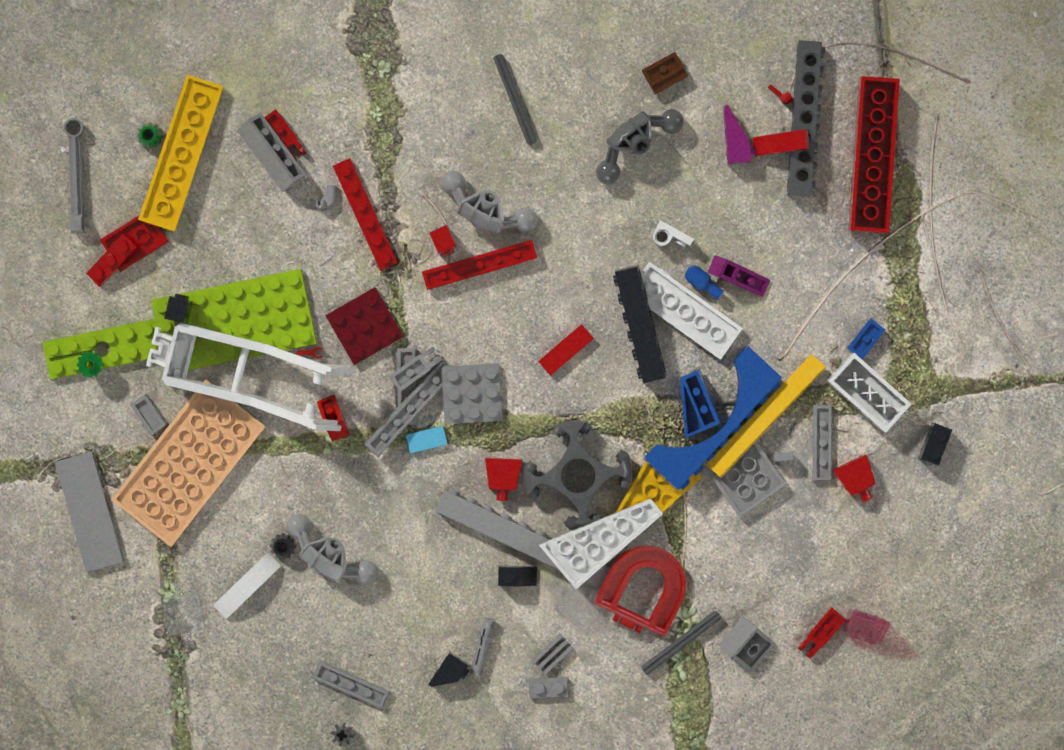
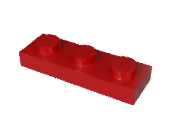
M123 233L86 274L99 287L103 286L139 246L127 233Z

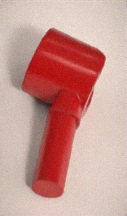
M771 84L768 86L784 105L793 101V97L788 91L782 94Z
M316 347L313 350H297L296 354L322 358L323 356H316L315 351L323 348Z

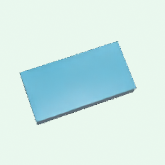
M443 426L406 435L410 453L448 444Z

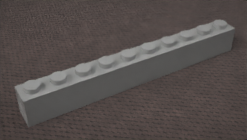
M452 488L449 491L444 490L435 509L436 512L557 568L538 546L551 540L546 537L547 533L536 529V531L528 529L530 525L522 521L518 523L511 521L512 517L503 512L501 515L494 513V508L486 504L482 507L476 504L477 500L469 496L465 499L459 496L460 492ZM607 562L585 582L600 589L613 564Z

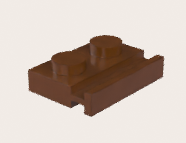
M676 52L642 70L655 95L689 76Z

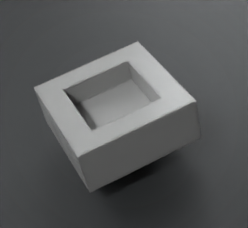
M793 452L772 453L773 461H777L778 465L789 464V461L793 460Z

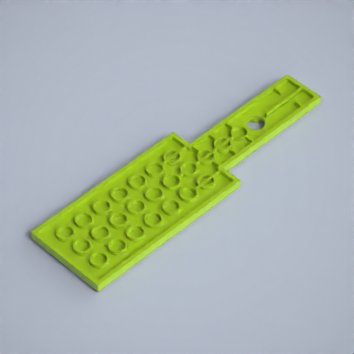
M302 269L181 293V295L189 296V301H193L188 325L268 344L282 350L317 344ZM169 296L151 300L155 319L42 342L49 378L56 379L80 374L81 372H78L79 367L76 365L79 362L78 358L82 357V353H88L89 350L91 352L93 350V353H96L95 347L102 341L108 343L110 347L108 355L101 357L102 369L147 360L150 348L156 350L159 348V346L152 344L155 328L161 327V333L173 335L175 324H180V322L164 319ZM197 336L188 370L239 360L242 347ZM249 349L247 358L265 355L266 353ZM88 361L87 367L92 368L93 362Z

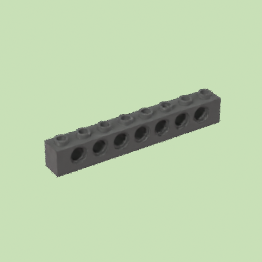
M799 40L797 42L791 131L808 130L810 141L809 149L789 153L787 195L810 197L811 193L815 192L816 181H812L813 173H816L817 170L814 154L818 153V143L815 142V136L819 135L820 124L816 122L817 116H820L821 104H818V97L822 96V85H819L820 77L823 78L824 66L820 65L821 58L825 56V47H822V42ZM806 57H813L815 65L808 66L805 62ZM804 77H813V85H806ZM810 95L813 100L812 104H805L803 96ZM803 114L810 115L811 122L809 124L802 122L801 116ZM800 152H805L808 154L809 158L807 162H801L799 160L798 156ZM799 171H804L807 174L806 181H800L797 178Z

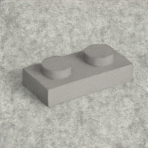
M567 677L529 678V698L568 697Z

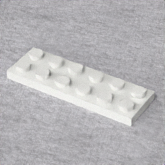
M648 262L641 275L650 310L721 360L743 328L654 264Z

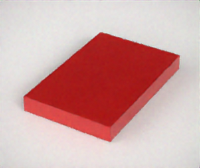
M138 215L100 239L107 251L123 233H127L139 246L118 268L120 272H123L169 243L160 227L138 220Z

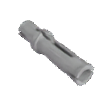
M483 618L481 632L477 636L479 640L470 671L472 675L482 676L489 643L493 639L491 637L495 623L493 619Z

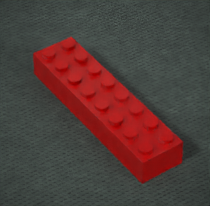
M861 76L859 78L848 231L889 233L900 79L868 76Z

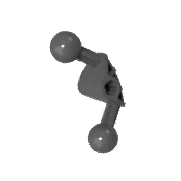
M674 109L667 110L662 115H647L645 112H640L633 118H629L627 122L622 123L606 140L609 147L606 159L599 163L596 168L598 180L603 184L615 183L620 177V168L616 163L619 151L630 154L645 153L651 143V127H661L663 131L669 134L678 133L684 126L683 115Z

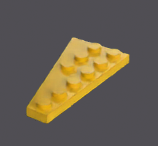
M644 462L616 512L651 499L663 513L703 476L692 474L688 479L690 483L683 490L681 488L675 490L654 469Z

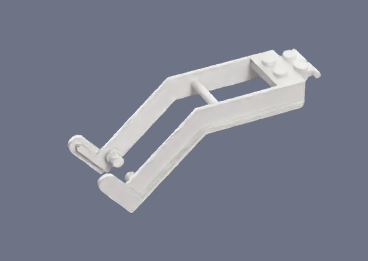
M184 323L175 324L173 335L161 333V327L155 328L152 344L159 346L158 350L150 348L146 366L152 367L153 363L163 366L162 380L165 385L250 405L315 430L341 431L342 426L337 424L338 421L316 417L315 409L317 405L307 403L305 411L301 412L263 397L241 392L239 388L249 349L263 352L313 370V383L322 385L326 375L350 377V374L356 373L355 368L322 364L268 344ZM197 336L242 347L231 389L186 378Z

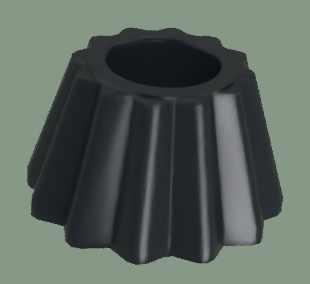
M284 533L281 535L277 534L275 538L271 539V553L275 554L276 558L280 557L283 560L285 557L290 558V555L294 554V549L296 548L295 540L290 535H285ZM280 543L286 544L285 550L280 548Z

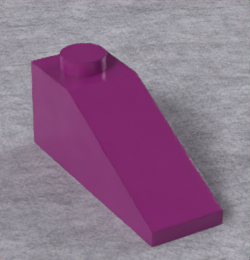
M724 105L727 164L750 163L751 158H754V147H750V141L730 107Z
M716 255L707 272L761 297L764 296L770 279Z

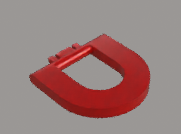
M644 545L629 549L620 555L611 566L594 600V604L614 613L615 615L612 620L615 622L619 621V624L633 630L635 625H637L634 631L638 633L644 627L665 637L685 596L686 578L683 568L673 555L659 547ZM644 567L656 568L664 580L663 592L649 619L618 605L631 576L637 570Z

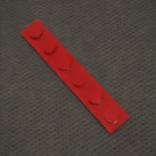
M349 158L333 165L334 171L380 271L397 264L395 255L351 159Z
M529 240L422 271L426 288L430 290L534 260L538 257L533 240Z

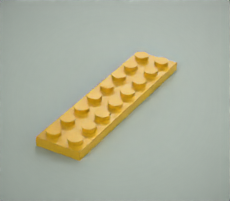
M188 74L186 75L138 220L176 232L224 86Z

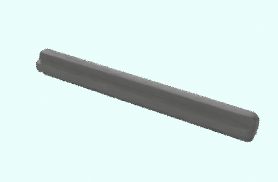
M498 54L493 59L528 145L535 143L537 139L503 54Z
M713 611L641 667L643 672L649 675L721 620L719 613Z

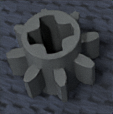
M346 722L341 727L336 724L335 728L337 731H331L330 733L335 735L332 742H340V747L344 742L350 745L349 738H354L355 736L350 734L353 727L347 728ZM341 730H344V733L348 735L344 739H341V735L338 734Z

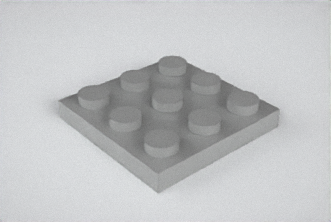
M499 363L441 367L444 424L502 421Z
M757 441L722 478L718 477L710 468L706 470L739 518L787 485Z

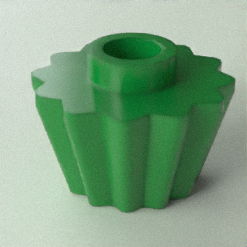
M149 122L148 124H143L138 129V142L142 143V147L151 149L161 143V138L163 137L161 134L162 129L158 128L157 124L153 125ZM149 132L153 133L152 139L147 138Z
M91 351L82 353V357L78 358L79 362L76 364L79 367L78 372L89 378L97 376L98 372L102 371V358L97 353H92ZM88 361L93 362L92 368L87 367Z

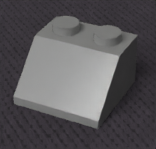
M743 616L723 638L719 646L751 672L774 646L775 642Z

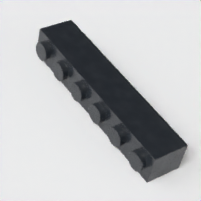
M639 264L618 269L615 271V275H613L615 287H619V304L624 306L625 312L622 315L624 323H628L630 331H627L629 342H633L634 345L632 355L634 361H638V378L642 379L643 383L664 379L667 373Z

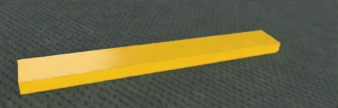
M811 354L706 464L707 467L718 477L722 478L826 369V366Z

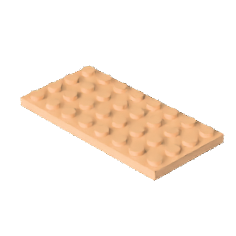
M207 379L203 381L204 383L212 384ZM195 392L112 497L111 501L172 547L266 426L236 402Z

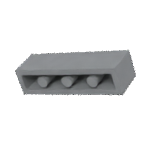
M261 113L248 119L237 130L282 192L297 184L306 175Z

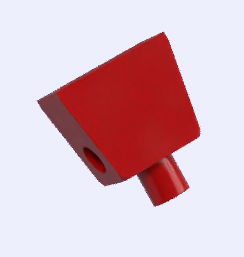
M866 454L832 470L850 496L858 493L863 503L873 498L869 487L876 483Z
M485 458L489 489H497L496 501H508V490H516L522 459Z

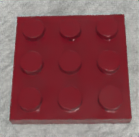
M376 287L325 315L353 365L360 363L404 337Z

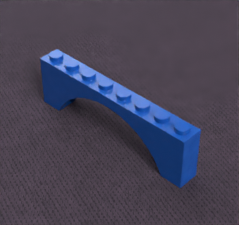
M749 346L733 361L738 379V392L734 408L724 425L714 435L701 443L688 447H666L657 444L643 458L675 490H679V488L683 490L690 483L688 479L692 474L696 476L703 469L701 465L704 461L707 460L709 462L716 455L714 452L718 446L722 448L729 441L728 435L731 432L735 434L742 427L740 422L744 418L748 420L755 412L753 408L757 404L761 406L768 398L766 394L770 390L774 392L781 384L779 380L782 377Z

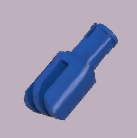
M692 265L687 269L685 278L697 290H705L715 300L722 295L724 290L711 281V276L702 268Z

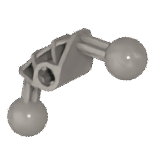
M449 171L443 175L441 179L443 191L454 196L458 205L457 213L471 222L474 227L487 229L498 234L504 228L516 227L521 232H530L537 226L538 217L532 209L521 208L514 216L503 217L501 202L494 192L482 191L466 198L463 191L465 188L464 176L458 171Z
M294 515L288 520L286 524L287 532L292 538L298 539L302 549L299 553L300 558L311 566L315 574L327 576L335 582H340L342 577L355 578L362 585L372 584L377 579L378 569L371 561L365 560L359 562L355 567H346L345 549L338 539L322 538L310 542L308 534L311 530V524L307 517Z

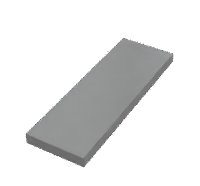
M93 451L55 462L86 573L124 562Z

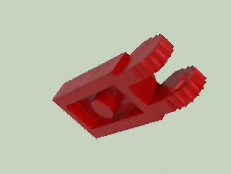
M276 109L264 117L288 150L289 147L295 144L303 156L307 154L298 142L299 139ZM289 150V152L292 154V156L294 157V159L297 161L296 156L294 155V153H292V152Z
M830 607L806 635L807 637L801 642L798 649L802 651L812 640L816 645L807 654L809 659L812 658L829 641L846 619L834 608Z

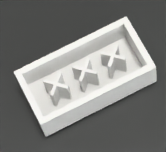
M851 353L826 381L883 433H886L911 406L908 400L855 353Z

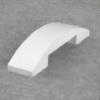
M268 552L213 606L227 619L281 565Z

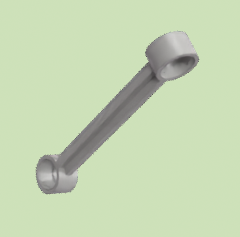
M70 118L64 124V132L69 136L71 233H84L80 137L83 135L85 127L76 118ZM76 121L80 124L81 130L78 134L72 135L68 133L67 129L70 123Z

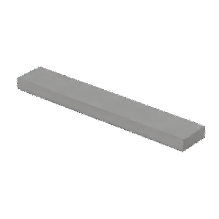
M443 360L428 373L364 443L375 456L379 457L442 389L441 367L448 366Z

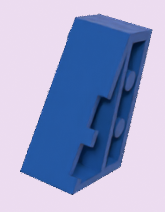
M698 369L680 377L685 438L721 424L722 419L701 370Z

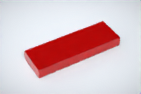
M803 129L753 137L754 156L759 157L809 149L808 130Z
M581 324L538 362L551 376L594 338Z

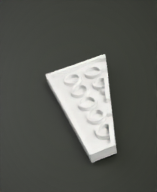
M648 499L541 543L538 546L570 584L577 589L663 513L651 499Z

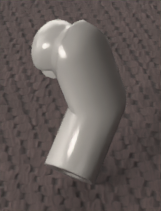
M327 185V195L316 201L318 209L324 211L335 204L336 185Z

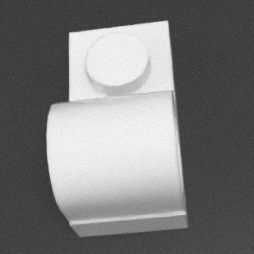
M661 220L652 236L653 242L660 247L666 246L672 237L676 239L675 243L684 248L686 245L690 246L694 240ZM659 232L666 233L667 240L661 243L657 240Z

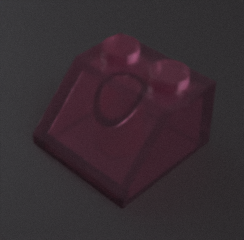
M849 608L843 631L847 632L846 636L855 639L861 636L865 638V642L876 645V641L882 643L891 622L884 618Z

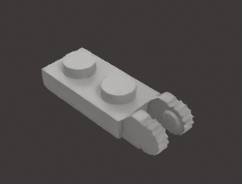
M431 347L423 354H419L389 376L399 392L422 377L442 360L441 356L427 364L423 359L436 350L434 347Z

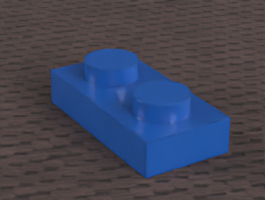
M870 318L847 346V349L863 359L885 332V329Z

